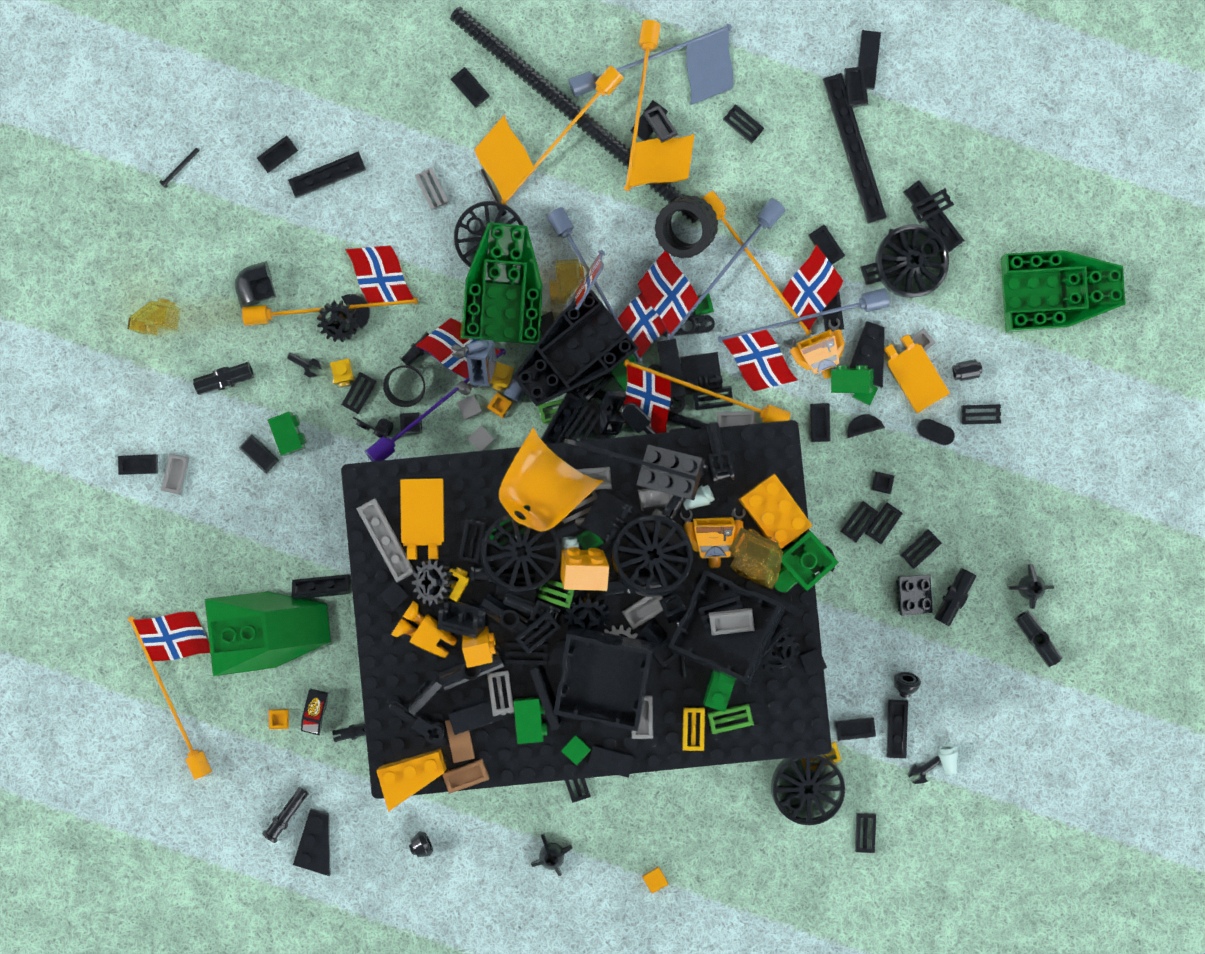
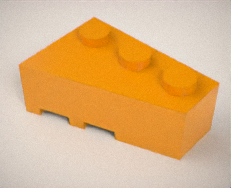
M441 748L380 766L376 770L388 812L446 771L447 768Z

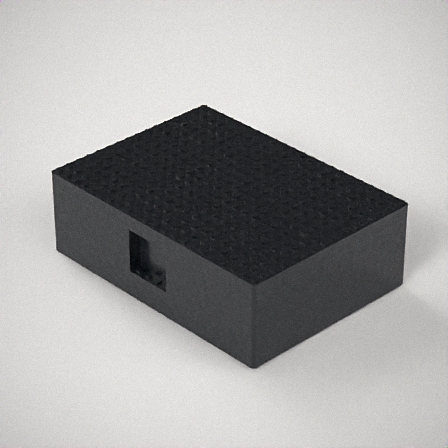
M795 420L719 427L724 451H729L735 481L718 482L717 485H713L708 455L712 454L707 429L577 441L642 461L647 445L706 459L705 465L709 470L701 477L698 488L701 485L703 487L708 485L715 500L710 505L690 509L693 514L691 522H693V519L732 517L731 513L735 507L736 515L741 516V511L745 508L738 499L773 474L778 477L808 519L799 425ZM566 443L545 444L560 459L576 470L610 467L612 489L595 490L597 496L601 490L612 495L618 489L641 510L638 490L647 489L636 485L641 466L597 455ZM521 447L352 463L342 466L341 476L371 794L375 799L384 798L376 771L380 766L440 748L446 764V771L483 758L490 779L459 791L616 775L588 767L593 745L634 756L630 774L824 755L831 752L832 745L824 670L807 676L799 655L816 648H820L822 653L815 585L808 591H805L797 583L788 592L784 593L777 591L772 585L773 576L783 568L776 558L793 543L791 542L777 551L764 568L739 545L735 550L731 551L729 557H721V566L716 568L709 567L708 558H701L699 552L693 550L691 570L682 585L673 591L692 596L704 570L732 581L739 587L744 585L745 581L749 579L804 610L801 618L785 610L780 619L789 627L787 636L794 635L795 638L792 642L799 643L795 650L799 651L800 654L794 655L797 662H790L792 668L789 669L785 666L784 673H781L779 668L776 670V673H772L771 667L767 671L764 670L765 664L763 663L759 665L750 687L735 680L726 708L749 703L754 725L712 734L707 713L717 710L704 706L703 700L713 670L685 657L687 677H681L680 655L663 668L660 667L652 655L645 695H652L653 739H632V730L608 726L598 721L579 720L561 716L564 722L559 729L552 731L545 713L542 715V723L547 724V736H544L543 742L517 744L515 716L470 730L475 758L454 763L445 721L449 720L448 714L491 700L487 674L444 690L442 686L416 713L418 715L422 714L433 722L438 721L444 725L445 734L437 743H429L425 740L424 735L412 728V725L387 710L393 700L409 709V704H413L417 698L414 694L426 681L432 682V679H436L440 682L438 673L466 662L462 650L463 635L452 633L457 639L454 646L442 639L439 640L437 644L449 652L446 658L430 653L410 643L411 636L407 634L399 637L391 635L402 618L415 628L419 627L415 622L403 617L413 601L418 603L419 613L423 617L429 614L437 621L439 609L444 608V603L429 606V604H423V599L418 600L417 596L419 593L413 592L416 588V585L412 584V581H416V577L413 574L397 582L409 594V597L395 611L384 602L379 595L395 579L356 508L376 498L407 555V546H403V543H401L400 479H444V542H442V545H438L439 559L437 560L444 561L443 565H449L448 572L450 569L456 570L458 567L468 572L467 577L470 578L471 564L475 565V567L483 566L481 558L479 564L458 560L466 519L486 522L487 531L494 521L509 514L499 500V490L511 463ZM590 493L584 500L592 497V493ZM595 500L571 511L566 518L591 507ZM682 504L673 521L683 527L685 522L681 520L680 512L682 511L683 518H689L690 512ZM524 506L526 510L530 511V506ZM660 507L657 509L662 512L665 509V507ZM655 509L644 510L643 512L648 516L651 515ZM746 511L745 516L741 520L743 521V526L747 523L768 544H770V542L767 540L762 531L759 529L754 520ZM586 513V514H584V515H582V516H580V517H578V518H585L588 513ZM575 519L565 524L561 520L553 528L557 532L561 528L573 523L575 524ZM508 522L502 528L505 530L512 525V522ZM470 524L463 557H467L474 524ZM522 524L518 526L519 530L526 527ZM479 525L477 528L472 559H475L482 527ZM578 526V531L564 537H576L587 529ZM645 527L647 534L650 532L653 535V532ZM531 528L527 543L540 531ZM631 529L628 530L638 540L643 542L639 529L635 533ZM498 530L492 532V535L495 536ZM511 530L509 533L513 535L514 531ZM748 530L744 532L768 555L771 553ZM546 531L531 547L554 541L550 533ZM522 533V534L520 535L521 541H522V538H523V536H524V533ZM503 535L497 539V542L500 543L507 537ZM742 538L741 542L744 543L754 554H756L762 561L766 559L744 538ZM626 540L621 546L625 547L629 542ZM579 543V549L584 550ZM488 544L486 547L487 557L508 552L498 551L494 546ZM610 544L604 550L605 554L612 548L613 544ZM428 545L417 546V559L410 560L416 571L415 573L419 572L416 567L422 566V561L429 560ZM635 545L631 547L633 549H638ZM522 547L519 550L516 549V551L518 552L517 556H526V554L523 553L525 549ZM555 547L533 552L555 559L556 556ZM685 548L676 550L684 555V558H687ZM653 553L650 554V560L654 559ZM624 554L619 559V563H623L638 557L634 555ZM611 556L607 558L608 563L611 561ZM511 557L490 561L488 564L500 569ZM532 559L546 575L550 573L553 567L552 564ZM515 562L506 569H513ZM667 562L681 575L684 573L685 565L679 564L676 567L673 563ZM527 564L528 570H532L533 568ZM560 564L556 573L551 578L558 582L562 581L559 573ZM636 564L622 570L623 572L634 571L642 564ZM611 566L608 576H615L613 566ZM662 569L668 586L677 581L666 570ZM536 571L534 573V583H531L532 585L542 580ZM452 575L450 580L458 582L459 578ZM469 581L458 602L468 604L472 599L478 605H481L488 593L495 597L497 585L495 583L488 584V582L477 581L473 584ZM514 582V583L526 585L525 582ZM551 584L549 586V588L557 591L559 589V587ZM588 590L591 598H594L596 595L602 596L600 590ZM671 592V593H669V594H667V595H664V596H662V597H663V598L668 597V596L672 595L673 592ZM547 593V596L561 600L560 596ZM619 593L621 616L610 617V621H607V628L602 627V632H604V629H607L609 632L612 631V625L616 629L623 625V630L625 631L629 627L631 628V635L633 633L638 634L635 639L649 642L645 636L640 639L639 635L642 633L641 630L655 618L668 634L665 638H668L671 642L678 625H675V622L669 624L664 611L633 630L622 611L646 596L636 593ZM538 598L541 601H544L563 610H566V607ZM515 609L519 614L528 619L529 614ZM507 613L504 615V621L507 624L515 622L516 617L514 614ZM486 614L485 626H488L489 633L494 634L495 650L498 649L504 663V667L489 673L508 671L513 707L514 699L538 697L539 694L530 670L539 665L505 664L506 642H517L514 638L517 634L504 628L499 622ZM561 614L558 621L561 629L543 642L548 643V662L554 644L559 640H566L569 630L568 625L564 623V614ZM546 628L534 639L532 643L538 641L551 629ZM774 645L772 647L774 650L772 654L775 653L782 657L779 652L780 646ZM790 646L786 648L787 658L790 653ZM510 647V651H524L522 647ZM536 648L532 652H544V648ZM510 656V659L544 660V657ZM778 659L769 661L772 664L781 663ZM543 665L545 673L548 665ZM466 666V672L469 675H475L477 668L475 666L467 668ZM501 676L503 696L507 695L505 677ZM494 677L492 681L496 699L499 698L497 680ZM548 678L550 687L556 700L558 685L560 682H554ZM683 707L705 708L704 751H685L682 749ZM746 709L720 716L713 717V719L716 720L728 716L746 713ZM688 712L687 746H691L692 712ZM696 713L695 746H699L700 713ZM748 717L716 724L715 728L748 721ZM437 728L431 730L433 737L437 734ZM575 735L591 748V751L578 765H575L561 751ZM440 775L413 795L448 792L443 775Z

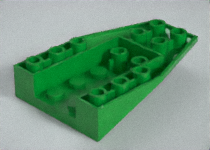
M488 223L465 279L460 339H484L493 342L537 345L539 342L543 285L527 226Z
M1065 250L1008 253L1001 257L1005 333L1067 328L1126 304L1124 272L1121 265Z
M269 591L205 599L213 677L276 668L331 642L326 603L307 599L293 600L292 596Z

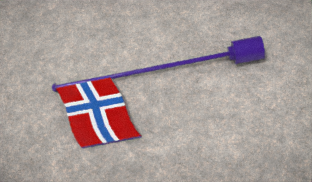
M449 318L415 346L431 354L447 369L465 378L464 382L468 383L470 378L466 355L462 359L454 357L452 354L457 351L452 350L451 347L455 344L465 347L466 344L477 340L460 339L461 322ZM495 348L496 359L502 354H506L505 349L499 350ZM454 388L393 439L381 437L364 451L371 462L386 460L395 452L394 447L396 445L394 442L456 393L459 388Z

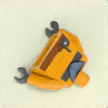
M836 318V327L832 326L829 320L828 327L830 330L798 342L797 346H795L796 340L792 336H790L793 339L791 345H787L784 340V345L791 349L790 353L798 365L806 370H812L814 374L822 372L824 379L831 378L832 367L839 365V358L842 356L845 346L842 332L839 330L840 320Z
M735 507L731 513L732 517L693 519V522H691L693 514L690 509L689 518H683L682 511L680 512L681 520L685 522L683 528L691 542L692 549L699 552L701 558H708L709 567H720L721 557H729L731 551L735 550L742 540L743 521L741 520L746 514L745 509H742L741 516L736 515Z

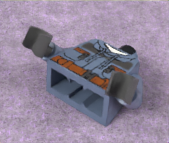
M481 339L466 344L465 347L457 344L453 345L451 349L457 351L452 354L454 357L462 359L466 355L470 378L469 384L464 381H460L457 384L458 392L463 395H469L472 388L475 389L479 386L489 387L497 364L495 343L491 340Z

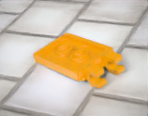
M907 334L900 338L906 349L905 351L898 354L892 344L885 347L884 351L890 359L888 360L887 367L914 411L919 413L950 394L921 344L918 345L916 343L914 345L913 340Z
M400 479L401 543H403V546H407V560L417 559V546L428 545V559H439L438 545H442V542H444V479Z

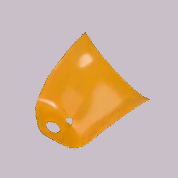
M533 427L502 481L499 490V500L516 522L540 532L547 531L563 520L604 481L586 476L560 459L544 444ZM524 506H530V511L526 510ZM514 511L521 512L526 517V519L522 520L515 515Z

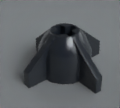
M1028 564V575L1021 578L1018 586H1009V590H1019L1022 597L1029 599L1030 609H1035L1037 599L1044 595L1046 589H1054V585H1045L1043 579L1036 576L1033 564Z
M543 833L541 838L544 846L540 850L539 859L531 862V866L542 865L546 869L555 870L558 876H561L562 872L559 867L564 862V854L573 849V847L569 845L562 848L557 843H548Z

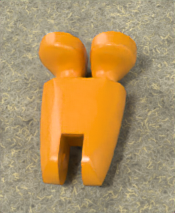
M414 601L403 617L415 622L419 627L415 628L402 618L391 634L394 637L407 634L411 636L410 643L443 658H446L449 652L437 644L439 640L442 639L453 646L457 642V639L451 632L437 629L438 621L427 614L423 617L419 613L418 603Z

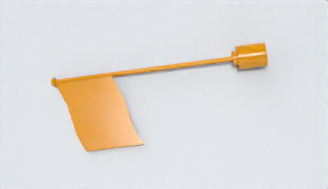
M644 20L641 25L639 46L645 51L627 181L626 186H624L625 191H630L631 187L645 184L679 182L689 177L695 134L671 138L661 143L659 138L636 142L649 52L658 47L661 24L654 20Z
M610 65L595 82L597 93L534 166L526 149L511 130L505 114L475 148V153L480 164L494 181L503 199L501 203L506 204L597 97L600 94L602 96L605 94L610 96L622 82L624 77L614 67Z

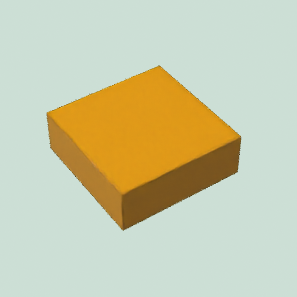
M497 392L487 408L503 418L513 402Z
M269 709V729H289V709Z
M659 866L642 875L652 894L668 885V881Z

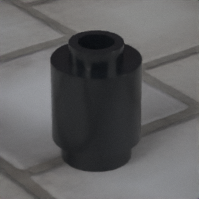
M976 359L958 362L952 366L953 377L955 381L979 378L982 373V365Z

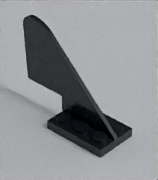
M565 439L564 441L566 444L597 455L641 466L636 484L638 486L695 500L706 459L647 445L642 461L574 440Z

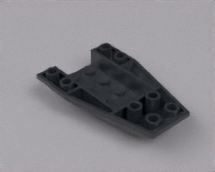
M592 289L578 310L575 309V301L559 314L512 376L536 407L610 373L639 349Z

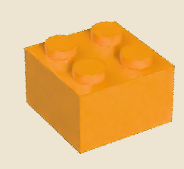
M576 547L561 549L559 573L564 589L607 591L609 564L604 551L598 548L580 550Z

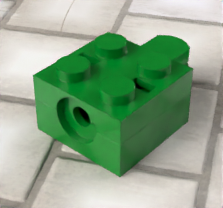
M807 530L796 542H793L776 558L783 568L773 576L772 585L777 591L784 593L788 592L798 583L803 590L808 591L839 562L810 530Z

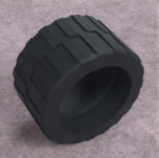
M685 195L673 200L661 209L656 218L655 236L659 245L671 256L683 259L700 254L714 241L717 234L718 220L716 212L706 200L698 196ZM681 209L688 210L698 217L702 225V236L699 241L688 244L675 236L671 220L676 211Z

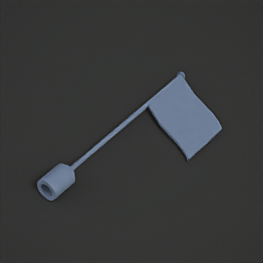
M726 24L727 26L648 56V60L686 46V66L691 88L690 105L732 89L733 69L729 53V31L732 29L731 24ZM644 58L616 70L620 72L644 62ZM588 71L568 79L574 97L596 90L595 82L601 75L596 77L595 73L592 74Z

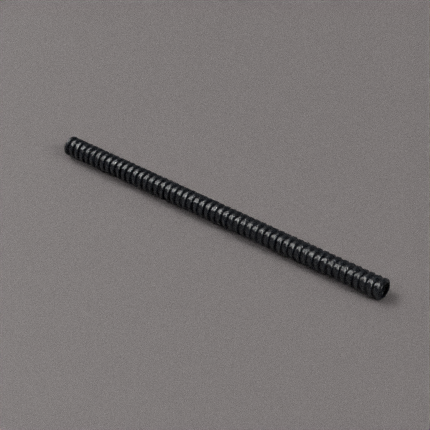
M461 6L453 11L450 18L452 22L455 21L457 26L460 25V29H464V32L468 33L470 37L473 36V40H478V44H482L483 48H487L486 50L491 52L492 56H496L497 60L500 59L502 64L505 63V67H509V70L514 71L515 75L518 74V78H523V82H527L528 86H532L533 90H537L536 93L541 94L542 98L545 97L547 102L550 101V105H555L554 108L559 109L560 113L563 112L565 117L568 116L569 121L581 111L580 106H576L575 102L572 103L570 98L567 99L566 94L563 95L561 90L558 91L557 87H553V83H549V80L544 79L543 75L540 76L538 71L535 72V68H531L530 64H526L522 57H517V53H513L511 48L508 49L507 45H503L504 42L499 41L498 37H494L493 33L490 34V30H485V26H481L480 22H476L477 20L472 18L471 14H467L466 10L463 11ZM584 113L575 123L577 127L582 128L583 132L586 131L587 136L590 135L592 140L595 139L597 144L600 143V147H605V151H609L610 155L613 154V158H618V162H622L623 166H627L628 169L631 149L626 148L625 144L622 145L620 140L617 141V137H612V133H608V130L603 129L602 125L599 126V122H595L593 117L590 118L588 113ZM671 183L645 184L650 185V189H654L655 193L658 192L660 197L663 196L664 201H669L668 204L679 197L685 196L680 194V190H675L676 187H672ZM678 210V212H682V216H686L687 220L690 219L692 224L698 220V217L691 211Z

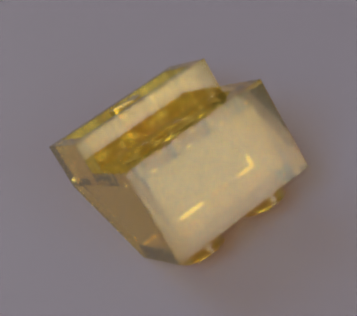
M579 259L555 261L557 280L549 281L552 305L564 304L581 284L580 279H584L583 264H579Z
M158 298V301H150L129 317L127 329L138 334L158 336L159 329L178 331L181 308L175 306L174 302H170L167 299Z
M741 528L729 548L734 557L730 566L737 575L773 589L778 580L783 551L776 539L769 536L764 538L753 529L748 531Z

